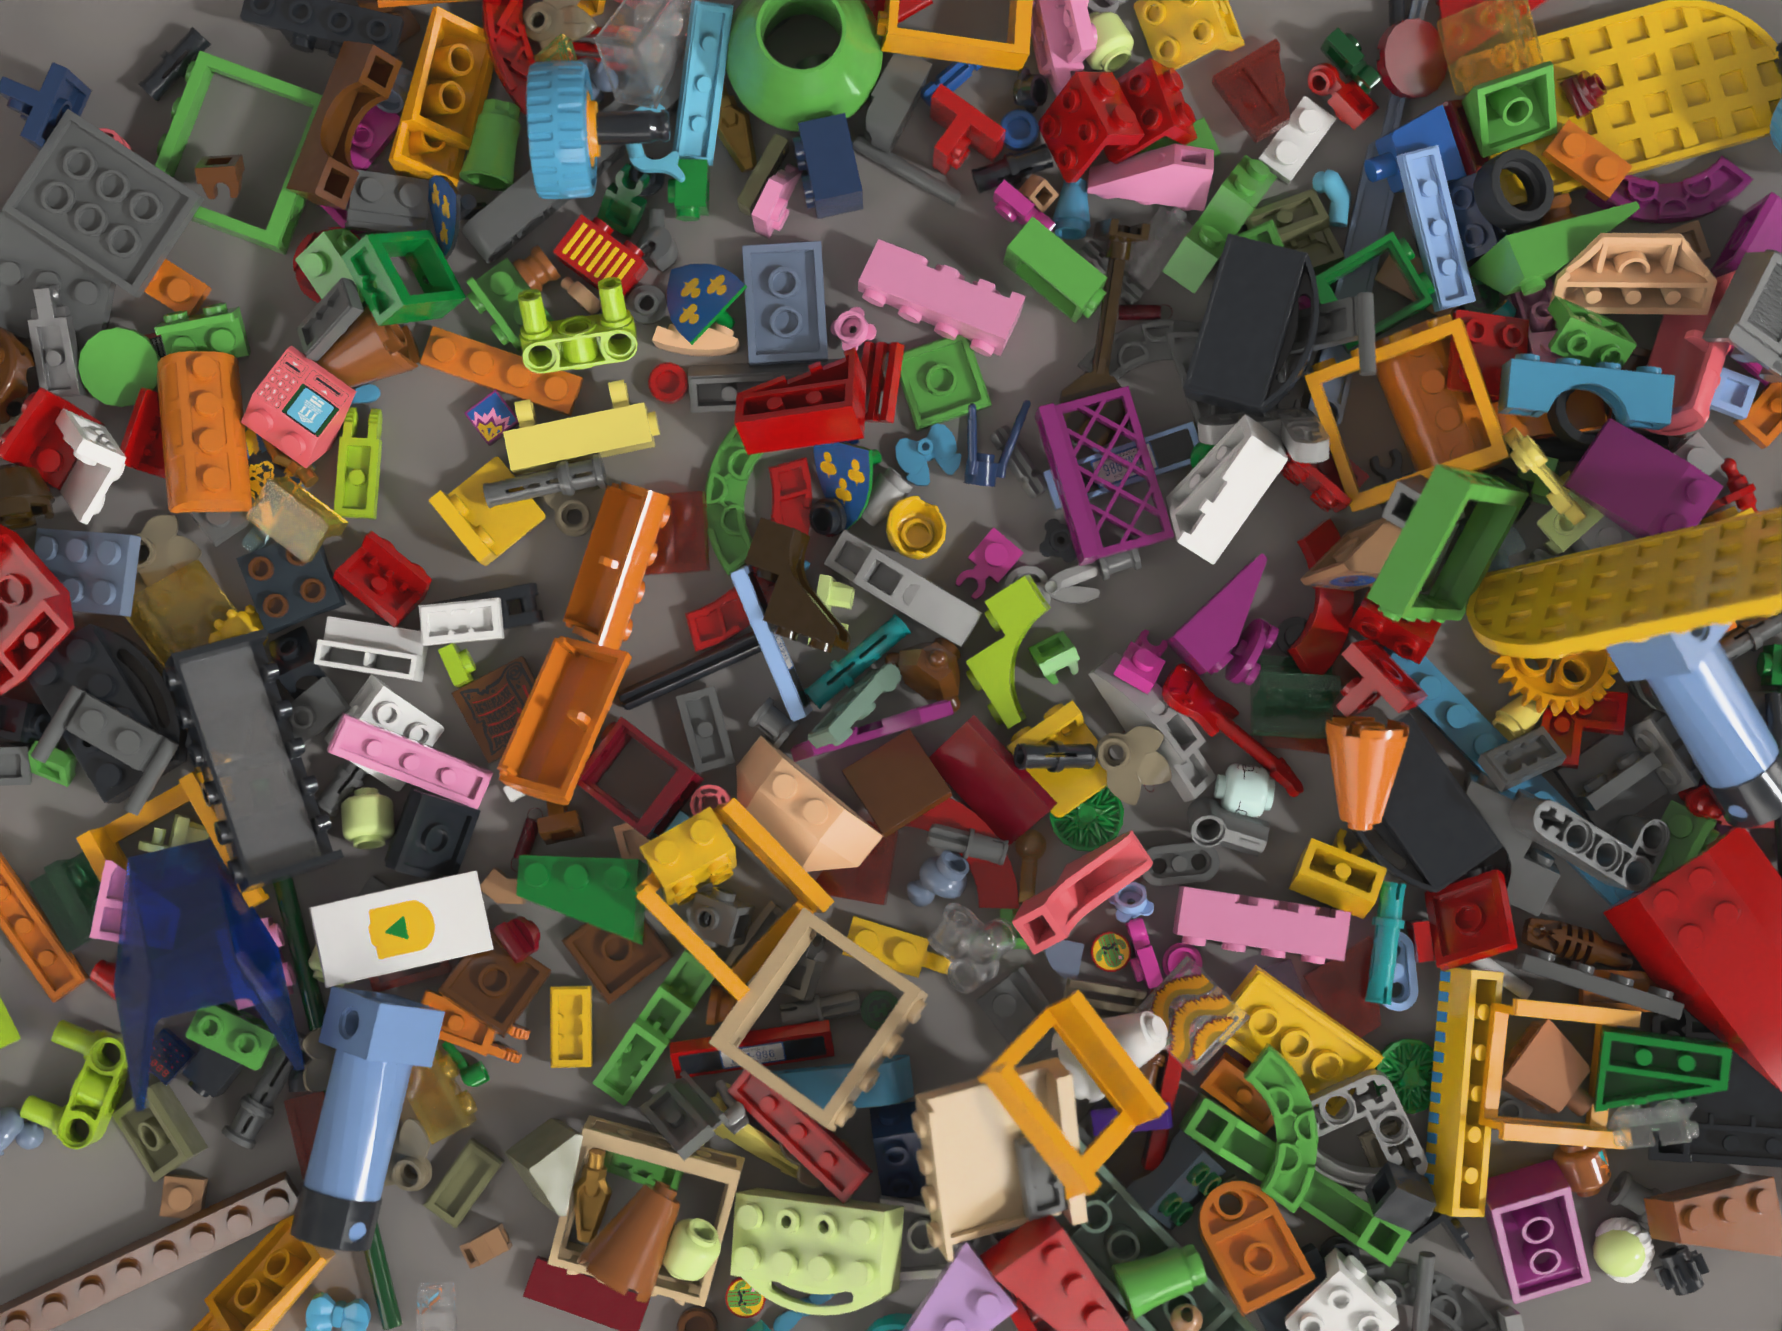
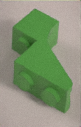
M1247 155L1241 159L1220 186L1198 221L1185 236L1162 272L1194 294L1221 258L1228 233L1237 235L1276 180L1277 176L1270 172L1266 164L1257 159H1251Z

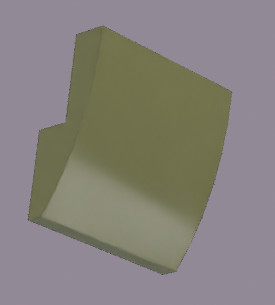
M1314 188L1255 209L1243 225L1244 231H1247L1265 222L1274 220L1284 247L1307 253L1315 276L1345 260V256L1329 227V216Z

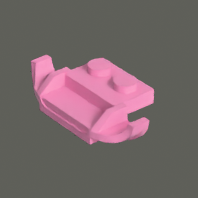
M1033 0L1031 39L1039 74L1048 78L1057 96L1076 71L1082 72L1084 70L1083 61L1096 49L1097 30L1095 25L1090 22L1087 8L1089 0Z

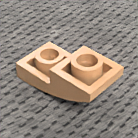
M713 323L711 328H708L693 345L679 333L674 324H669L668 329L657 325L652 338L657 348L691 356L712 357L737 353L740 347L738 338L733 337L734 331L716 323Z

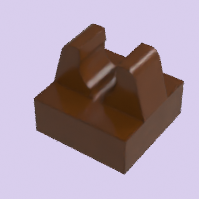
M242 154L204 156L200 159L194 168L197 184L202 185L207 197L215 199L218 195L217 184L223 182V184L229 187L231 198H236L241 191L242 175L245 170Z
M546 801L548 816L536 818L539 835L546 845L585 837L583 821L576 810L568 811L567 805Z

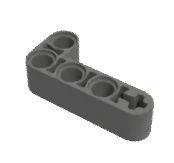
M1523 796L1515 800L1509 812L1512 826L1520 833L1600 882L1612 887L1635 892L1644 890L1651 883L1670 841L1669 828L1663 821L1643 816H1624L1617 823L1612 835H1609L1552 800Z

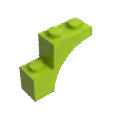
M1030 575L1023 576L984 601L989 608L985 611L989 623L996 632L1002 630L1006 636L966 661L970 668L966 671L970 682L977 691L984 690L991 701L987 707L992 717L999 725L1005 723L1008 729L1027 718L1020 705L1015 686V664L1020 645L1035 621L1051 609Z

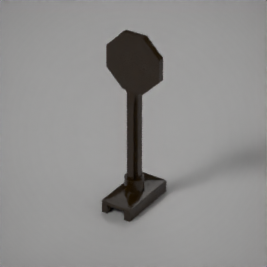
M1115 218L1095 223L1093 239L1108 242L1105 257L1108 259V266L1106 272L1107 280L1104 286V291L1107 293L1102 299L1092 370L1089 373L1085 372L1061 390L1059 404L1122 388L1115 377L1109 375V367L1125 262L1129 261L1132 244L1148 241L1151 224L1120 225L1119 219ZM1122 399L1106 402L1099 414L1120 425L1126 415ZM1099 404L1087 408L1096 411ZM1077 410L1063 414L1067 428L1083 435L1091 418ZM1095 420L1086 438L1104 447L1112 441L1116 431ZM1129 421L1126 422L1124 428L1128 429Z

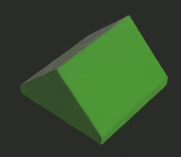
M1551 61L1476 85L1461 102L1479 153L1483 158L1558 133L1554 68Z

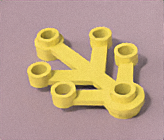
M1516 427L1508 431L1504 438L1513 450L1510 453L1511 458L1524 473L1531 469L1547 485L1551 492L1546 497L1556 511L1561 515L1564 513L1573 525H1577L1587 517L1585 512L1568 494L1570 490L1563 486L1572 471L1568 470L1559 477L1546 466L1547 457L1530 436L1524 437Z

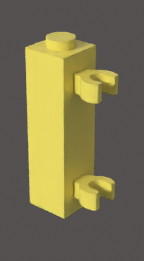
M624 379L608 383L613 409L537 424L534 404L530 399L514 402L520 428L503 431L510 469L517 476L556 468V465L563 460L573 463L591 459L595 453H600L601 457L604 458L656 447L654 436L660 435L656 412H648L644 402L630 405Z

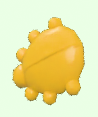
M250 604L245 607V611L236 612L234 609H228L225 621L221 619L215 620L214 627L218 631L210 634L208 642L213 643L264 629L258 613L255 612V607ZM268 637L264 641L263 646H265L266 642L268 641Z

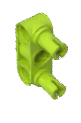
M609 277L598 282L602 314L572 316L555 321L546 320L540 290L528 289L518 294V301L523 325L520 328L519 338L522 348V360L525 367L534 373H550L570 369H587L597 365L623 362L632 358L638 347L636 325L631 312L626 309L621 280L616 277ZM618 333L627 335L620 340L611 338V336ZM538 345L548 347L544 351H535L532 348Z
M61 1020L53 1032L51 1041L82 1053L83 1059H85L83 1068L72 1086L68 1104L61 1107L30 1095L22 1106L20 1117L52 1129V1134L57 1139H60L66 1147L80 1149L97 1142L104 1135L112 1114L123 1096L127 1078L136 1059L137 1047L134 1040L126 1034H113L109 1031L98 1029L92 1032L66 1020ZM110 1043L118 1046L121 1056L118 1063L111 1062L107 1057L106 1050ZM78 1119L84 1120L89 1126L87 1138H82L76 1132L75 1125Z

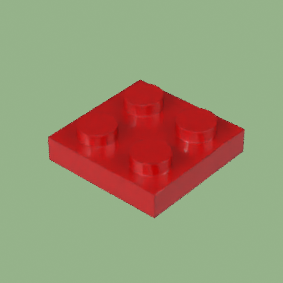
M1498 869L1449 884L1438 893L1424 892L1436 966L1443 971L1518 948L1505 877Z

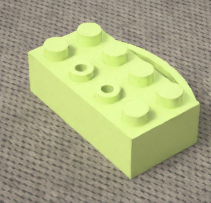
M753 1188L735 1193L730 1275L742 1277L754 1290L768 1300L800 1313L823 1316L838 1315L866 1307L899 1290L904 1206L851 1199L843 1204L835 1197L765 1188ZM772 1282H778L791 1289L809 1294L824 1295L851 1292L853 1294V1301L847 1304L832 1306L812 1304L792 1297L780 1290Z

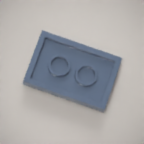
M821 241L743 245L744 284L747 286L745 289L749 365L828 361Z
M37 528L34 553L70 592L72 612L131 617L141 537L128 534Z

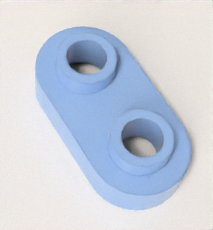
M1400 932L1393 979V983L1398 982L1401 985L1402 991L1399 996L1391 997V1005L1382 1004L1384 1007L1394 1011H1404L1410 1008L1418 997L1414 945L1411 939L1403 932Z

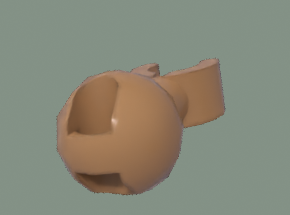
M1184 1303L1178 1305L1171 1313L1170 1323L1174 1331H1199L1202 1327V1314L1192 1304ZM1183 1308H1190L1189 1312L1181 1313Z

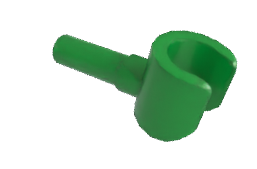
M445 1041L441 1045L457 1064L464 1084L478 1087L490 1080L488 1071L481 1061L469 1066L467 1060L452 1043Z

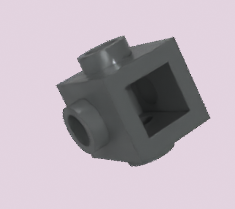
M713 887L712 891L696 893L695 897L691 900L686 914L688 919L687 925L708 947L721 948V945L725 947L745 944L755 906L735 899L736 893L731 890Z

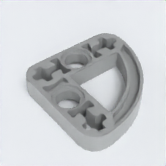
M1375 1069L1366 1070L1309 1096L1312 1106L1318 1105L1321 1117L1325 1121L1319 1124L1317 1117H1315L1318 1137L1366 1116L1387 1161L1397 1165L1402 1163V1157L1396 1145L1404 1143L1412 1158L1418 1156L1413 1161L1415 1167L1410 1170L1420 1175H1424L1427 1171L1428 1163L1426 1156L1385 1073ZM1370 1081H1375L1377 1085H1385L1379 1089L1381 1096L1378 1098H1373L1370 1093L1358 1097L1362 1106L1357 1108L1353 1096L1348 1091L1355 1088L1358 1096L1368 1091L1367 1083ZM1342 1096L1348 1101V1109L1344 1114L1332 1116L1327 1113L1325 1106L1331 1097ZM1393 1115L1402 1120V1128L1395 1135H1385L1380 1131V1123L1386 1116ZM1317 1147L1315 1170L1325 1177L1347 1186L1365 1189L1382 1168H1368L1346 1164L1330 1157Z

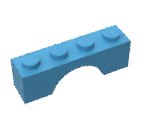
M1516 354L1515 359H1510L1502 365L1498 402L1499 414L1538 418L1549 411L1552 403L1560 393L1568 390H1585L1601 397L1612 409L1616 421L1625 427L1659 430L1671 424L1675 375L1661 374V368L1641 366L1637 367L1636 371L1621 370V364L1613 362L1596 363V367L1580 366L1581 360L1574 358H1558L1555 363L1540 362V356L1535 354Z

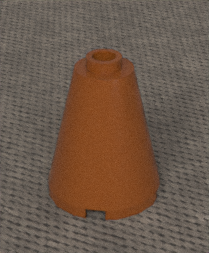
M366 304L363 307L364 311L348 327L346 332L337 339L318 362L314 361L352 388L412 371L418 367L417 363L420 362V353L407 324L403 327H400L399 324L378 326Z
M659 1180L655 1182L654 1186L645 1183L581 1252L577 1263L579 1265L589 1263L585 1271L623 1295L627 1293L629 1288L639 1292L635 1300L647 1303L653 1293L681 1203L675 1199L678 1192Z

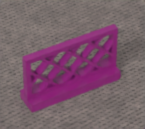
M1129 386L1058 405L1051 403L1038 407L1034 417L1079 566L1094 563L1097 559L1174 538ZM1121 398L1126 415L1120 425L1099 414L1106 402ZM1099 404L1096 411L1087 408ZM1077 410L1091 418L1083 435L1067 428L1063 414ZM1095 420L1116 431L1107 449L1086 438ZM1127 421H1129L1131 431L1124 428ZM1120 434L1136 444L1138 452L1132 463L1111 452ZM1070 438L1078 442L1075 449H1073ZM1082 444L1103 455L1094 473L1078 465L1076 454ZM1139 457H1140V461H1141V464H1142L1143 469H1141L1140 467H1138V466L1135 465V464L1137 463ZM1106 458L1128 469L1118 487L1097 476ZM1131 472L1147 480L1149 490L1143 501L1122 489ZM1082 476L1089 479V482L1086 487L1084 485ZM1093 482L1114 493L1105 511L1089 502L1087 493ZM1118 496L1139 507L1130 525L1109 514ZM1150 496L1152 497L1155 507L1147 503ZM1143 509L1158 517L1162 532L1147 535L1134 528ZM1093 513L1101 517L1097 525ZM1105 520L1126 531L1120 543L1103 548L1099 530ZM1129 534L1138 537L1137 539L1126 541Z

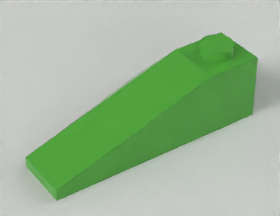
M1635 201L1506 235L1469 268V272L1472 277L1504 295L1522 291L1524 296L1536 293L1546 286V280L1569 264L1600 233H1610L1639 210V204Z

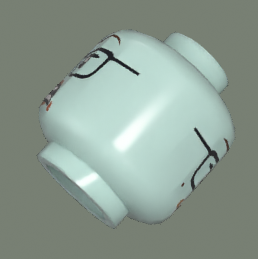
M1233 763L1228 767L1225 775H1217L1214 798L1221 799V807L1227 811L1258 818L1264 810L1270 811L1272 807L1275 780L1269 779V774L1265 768Z

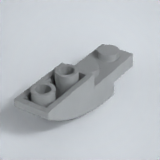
M843 530L824 562L826 566L851 580L854 584L960 647L964 646L983 614L846 530Z
M1116 652L1111 654L1088 675L1126 733L1136 726H1150L1164 734V740L1156 751L1162 754L1169 763L1172 773L1170 781L1184 802L1196 799L1217 778L1198 749L1206 740L1188 716L1177 712L1164 701L1162 697L1163 688L1155 683L1147 695L1114 676L1113 673L1122 656Z

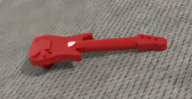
M1181 663L1169 673L1163 685L1162 697L1171 708L1194 719L1211 737L1220 730L1270 772L1269 775L1282 785L1291 797H1297L1304 791L1302 783L1284 758L1280 757L1278 759L1236 724L1233 719L1239 715V711L1231 704L1216 697L1193 669Z

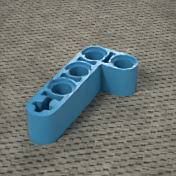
M894 1055L890 1059L886 1057L877 1069L880 1072V1076L875 1085L867 1093L862 1091L853 1105L856 1108L884 1106L900 1103L913 1097L915 1094L910 1055ZM856 1063L774 1070L771 1072L822 1109H825Z

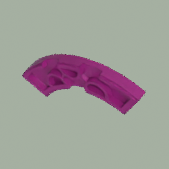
M1721 156L1706 170L1685 178L1680 182L1658 184L1656 181L1626 175L1607 201L1602 200L1590 190L1584 198L1604 210L1637 201L1640 209L1628 219L1656 224L1677 223L1700 218L1717 211L1739 196L1754 179L1724 156Z
M944 700L860 726L859 728H851L853 730L851 736L838 746L829 744L816 749L810 741H806L792 746L793 748L790 750L794 762L923 725L954 715L951 702Z

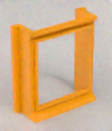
M193 771L178 779L180 782L178 785L146 802L138 816L128 812L104 827L89 830L76 837L100 883L105 860L115 862L137 878L118 842L188 802H191L227 867V861L230 858L226 846L220 845L215 834L214 822H217L218 819L214 807H208L202 795L201 784L204 783L202 772L196 773ZM262 887L241 893L242 896L179 930L174 951L135 946L145 965H148L174 953L270 899L268 893L265 894Z
M732 797L727 803L718 804L713 809L721 825L725 824L794 895L797 901L731 969L657 895L656 891L661 885L653 871L634 891L637 893L635 897L737 1001H740L750 990L746 983L761 969L803 907L812 914L814 912L824 913L835 901L762 825Z
M1079 989L1073 991L1068 997L1046 1006L977 1078L980 1083L985 1082L1065 1186L1066 1200L1084 1193L1087 1196L1093 1194L1102 1184L1095 1175L1096 1171L1136 1126L1160 1117L1168 1108ZM1051 1027L1055 1029L1118 1112L1081 1155L1013 1068Z
M1513 998L1512 1005L1491 1002L1478 1124L1499 1130L1498 1139L1627 1150L1629 1133L1607 1128L1608 1110L1595 1112L1593 1105L1586 1112L1585 1123L1498 1116L1509 1015L1596 1023L1588 1092L1594 1098L1602 1025L1640 1028L1641 1011Z

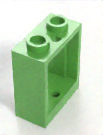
M1033 216L1006 248L1003 264L1074 323H1077L1082 315L1089 319L1102 304V299L1107 293L1103 290L1107 277Z

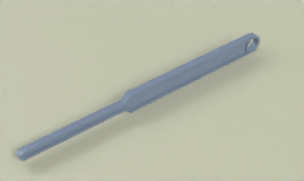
M1411 0L1407 19L1420 18L1424 20L1428 0ZM1390 92L1379 138L1399 127L1406 97L1400 98ZM1376 140L1369 144L1366 149L1343 249L1345 259L1385 236L1394 193L1390 190L1387 178L1373 183L1367 178L1364 169V163L1367 159L1379 155L1375 145ZM1380 256L1337 280L1333 292L1336 298L1340 300L1357 296L1361 292L1372 293ZM1341 344L1321 349L1317 363L1330 358H1335L1336 363H1340L1352 357L1350 353H1346ZM1353 372L1322 384L1328 402L1336 412L1337 427L1343 419ZM1310 394L1307 409L1313 411L1315 405Z

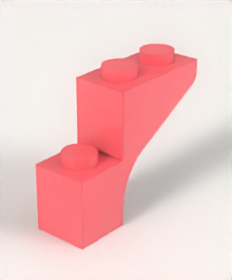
M1130 830L1067 864L1055 885L1023 901L1012 920V924L1035 955L1066 939L1074 926L1086 914L1148 871L1154 862L1133 831Z

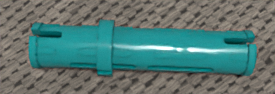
M893 614L887 622L869 637L865 638L839 662L836 660L829 664L831 668L812 685L805 688L804 692L821 709L825 703L846 686L850 689L855 684L853 681L855 678L880 659L906 635H909L911 631L896 614Z
M1383 881L1380 888L1377 917L1373 916L1372 918L1375 932L1369 981L1365 997L1367 1002L1387 1005L1392 1003L1391 997L1400 929H1404L1405 921L1401 919L1406 884Z

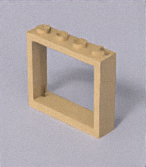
M803 907L749 984L748 988L750 990L740 1001H737L709 1043L824 1127L835 1131L838 1126L842 1127L848 1118H852L856 1111V1106L853 1104L861 1092L867 1093L875 1085L880 1076V1072L877 1069L886 1057L890 1059L897 1053L904 1040L901 1034L908 1024H915L922 1015L920 1013L927 1005L924 1001L928 994ZM817 933L904 992L825 1109H822L738 1048Z
M589 1115L581 1133L583 1140L573 1185L583 1176V1165L588 1163L589 1150L594 1147L723 1182L725 1187L714 1224L722 1246L745 1161L744 1157L701 1146L684 1161L660 1134ZM572 1186L567 1214L559 1218L548 1264L568 1269L567 1274L570 1275L582 1273L592 1276L585 1271L589 1263L580 1265L577 1263L581 1252L587 1246L569 1242L575 1221ZM718 1257L708 1272L701 1279L695 1281L677 1279L670 1275L666 1268L661 1267L651 1296L662 1295L673 1298L676 1303L684 1306L685 1302L705 1307Z

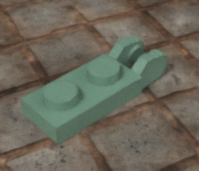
M885 664L880 669L874 668L869 670V672H866V675H863L807 735L808 740L816 749L829 744L838 746L851 736L853 730L850 727L857 720H862L876 708L874 701L881 693L892 692L897 687L896 685L899 684V681H901V671H899V667L895 666L896 664Z

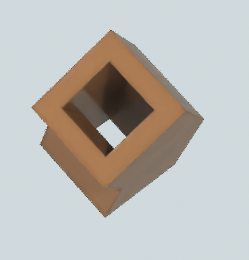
M1034 174L1018 190L1034 203L1035 208L1042 213L1059 196L1045 178ZM1038 193H1040L1041 196L1038 199H1036L1035 196Z
M498 867L493 868L480 885L481 891L496 903H526V900L516 896L517 878H510Z
M501 1223L459 1247L471 1269L481 1266L494 1257L510 1250L513 1245Z

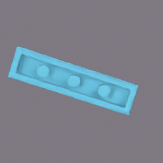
M691 0L672 150L678 152L679 159L708 160L709 165L713 166L734 7L731 4Z

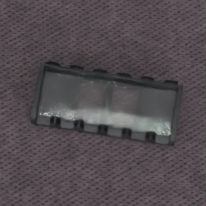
M267 629L172 653L165 663V668L162 669L165 685L170 692L174 691L178 706L175 707L179 726L182 730H188L192 744L188 745L191 762L194 768L200 767L205 783L201 784L204 801L208 807H214L218 819L217 822H214V829L218 842L221 846H226L230 858L227 861L229 876L233 884L239 885L241 893L335 864L344 857L341 849L333 852L327 835V831L331 829L330 818L327 813L320 814L314 793L318 790L317 780L314 775L307 776L301 758L305 753L303 739L301 737H294L288 720L293 713L291 703L288 699H281L276 680L280 676L277 663L275 661L269 663L263 646L264 641L269 636Z

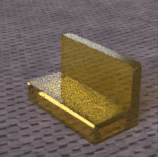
M288 476L268 478L246 516L250 522L305 563L313 560L326 537L342 535L349 523Z

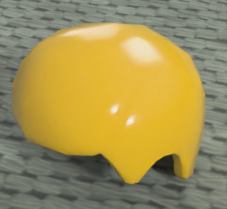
M910 496L898 500L890 510L886 534L890 545L900 555L921 560L934 555L945 541L947 525L942 514L939 512L938 506L921 500L919 496Z

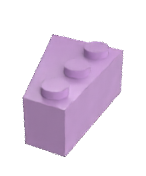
M965 1241L958 1245L957 1250L953 1254L954 1260L949 1261L945 1268L942 1269L936 1282L920 1303L903 1331H991L1015 1312L1017 1305L1004 1285L990 1273L971 1242Z

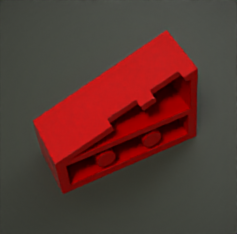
M856 348L844 351V358L822 366L820 361L808 365L809 372L786 380L785 376L782 375L737 393L734 423L747 455L864 439L867 380Z

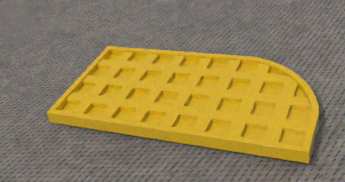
M1665 0L1465 56L1457 62L1466 93L1468 94L1476 85L1551 61L1554 68L1558 132L1569 119L1633 167L1627 175L1771 136V119L1778 102L1782 98V76L1778 73L1774 62L1775 59H1779V51L1776 52V47L1778 46L1776 41L1763 28L1740 12L1704 0ZM1586 70L1591 75L1594 73L1599 75L1606 87L1607 93L1603 95L1604 104L1592 110L1587 116L1577 119L1560 83ZM1556 134L1511 148L1527 150L1543 162L1553 180L1554 196L1586 188L1541 155ZM1503 152L1488 156V159L1490 160ZM1502 169L1500 187L1504 197L1514 207L1526 205L1527 193L1523 183L1514 173Z
M1782 506L1487 572L1479 588L1469 598L1466 607L1468 622L1477 640L1491 651L1519 658L1548 657L1550 659H1559L1569 653L1584 650L1598 651L1613 644L1628 641L1642 642L1653 636L1672 632L1682 634L1697 627L1712 624L1726 625L1737 619L1756 615H1774L1782 610Z

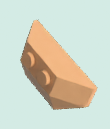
M1600 233L1556 275L1550 304L1555 296H1558L1598 314L1708 315L1717 279L1681 233Z
M762 735L736 766L737 801L806 872L859 867L883 837L878 830L780 749L777 750Z

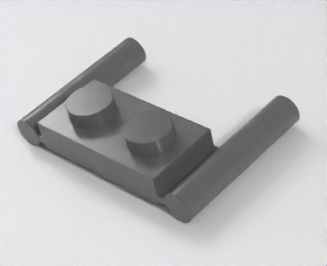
M1361 292L1354 297L1319 305L1318 333L1313 351L1359 340L1360 375H1375L1376 348L1373 293ZM1311 307L1299 310L1297 334L1290 354L1301 355L1304 351L1310 329ZM1289 357L1276 376V380L1280 383L1286 382L1289 378Z
M72 684L33 750L31 757L46 763L66 729L134 769L141 770L144 773L123 807L126 811L138 816L179 744Z

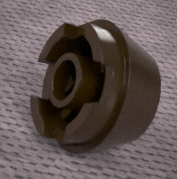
M18 464L0 466L1 525L11 530L36 526L35 517L45 515V519H52L54 517L52 503L55 502V498L36 468L19 467Z

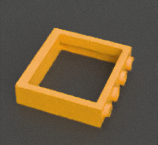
M885 0L884 11L878 12L876 35L882 36L881 51L1019 71L1023 68L1030 52L1033 0H1010L1007 43L898 28L899 0Z
M1451 314L1436 318L1427 323L1428 330L1415 335L1412 329L1396 333L1388 337L1390 344L1376 349L1377 364L1453 335L1492 446L1441 463L1440 465L1475 471L1511 458L1461 318L1453 320ZM1359 348L1350 351L1352 358L1340 363H1336L1335 358L1321 361L1312 365L1313 373L1304 376L1320 422L1329 435V448L1346 495L1352 500L1349 504L1352 512H1359L1389 501L1397 481L1420 474L1429 479L1435 468L1433 466L1360 492L1322 385L1325 382L1360 370Z

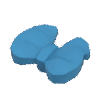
M937 423L931 426L926 438L920 439L918 442L902 438L895 446L897 463L904 473L908 474L906 476L907 481L916 486H928L930 483L928 461L935 458L938 465L947 475H953L959 468L962 457L960 453H956L957 446L953 433L945 425Z
M320 1292L315 1294L306 1309L307 1326L305 1331H331L332 1326L341 1328V1331H366L371 1319L369 1304L363 1299H355L349 1303L345 1301L335 1302L327 1293Z

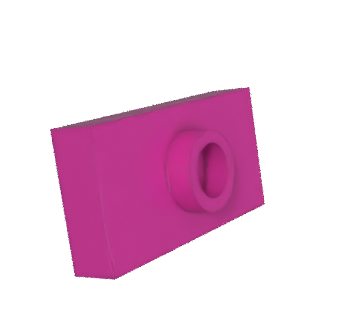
M377 105L365 114L354 133L351 144V160L356 170L366 171L395 137L401 118L399 115L385 112L378 108Z

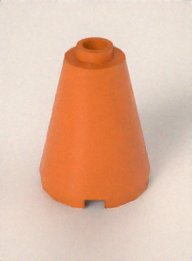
M1332 717V721L1326 720L1325 730L1340 820L1348 822L1347 827L1349 829L1360 831L1372 830L1373 824H1378L1382 821L1409 736V726L1406 723L1388 719L1387 727H1384L1383 723L1375 722V717Z

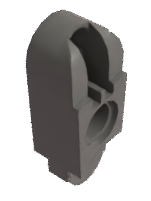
M893 53L871 94V104L866 114L865 137L872 146L888 154L895 147L921 98L920 91L926 85L928 74L933 65L926 61L927 58Z

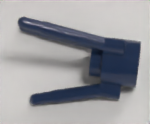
M1025 400L1022 404L998 463L994 462V454L977 452L976 405L974 403L969 404L967 428L968 459L966 460L964 483L995 487L996 477L1005 478L1007 463L1031 406L1029 400Z

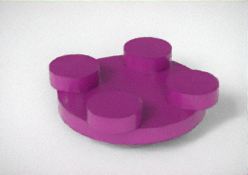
M1261 618L1253 620L1233 647L1231 654L1234 657L1226 666L1225 678L1234 684L1243 682L1249 686L1252 685L1261 669V664L1257 663V660L1263 648L1268 650L1273 645L1279 629L1271 624L1269 625L1267 621Z

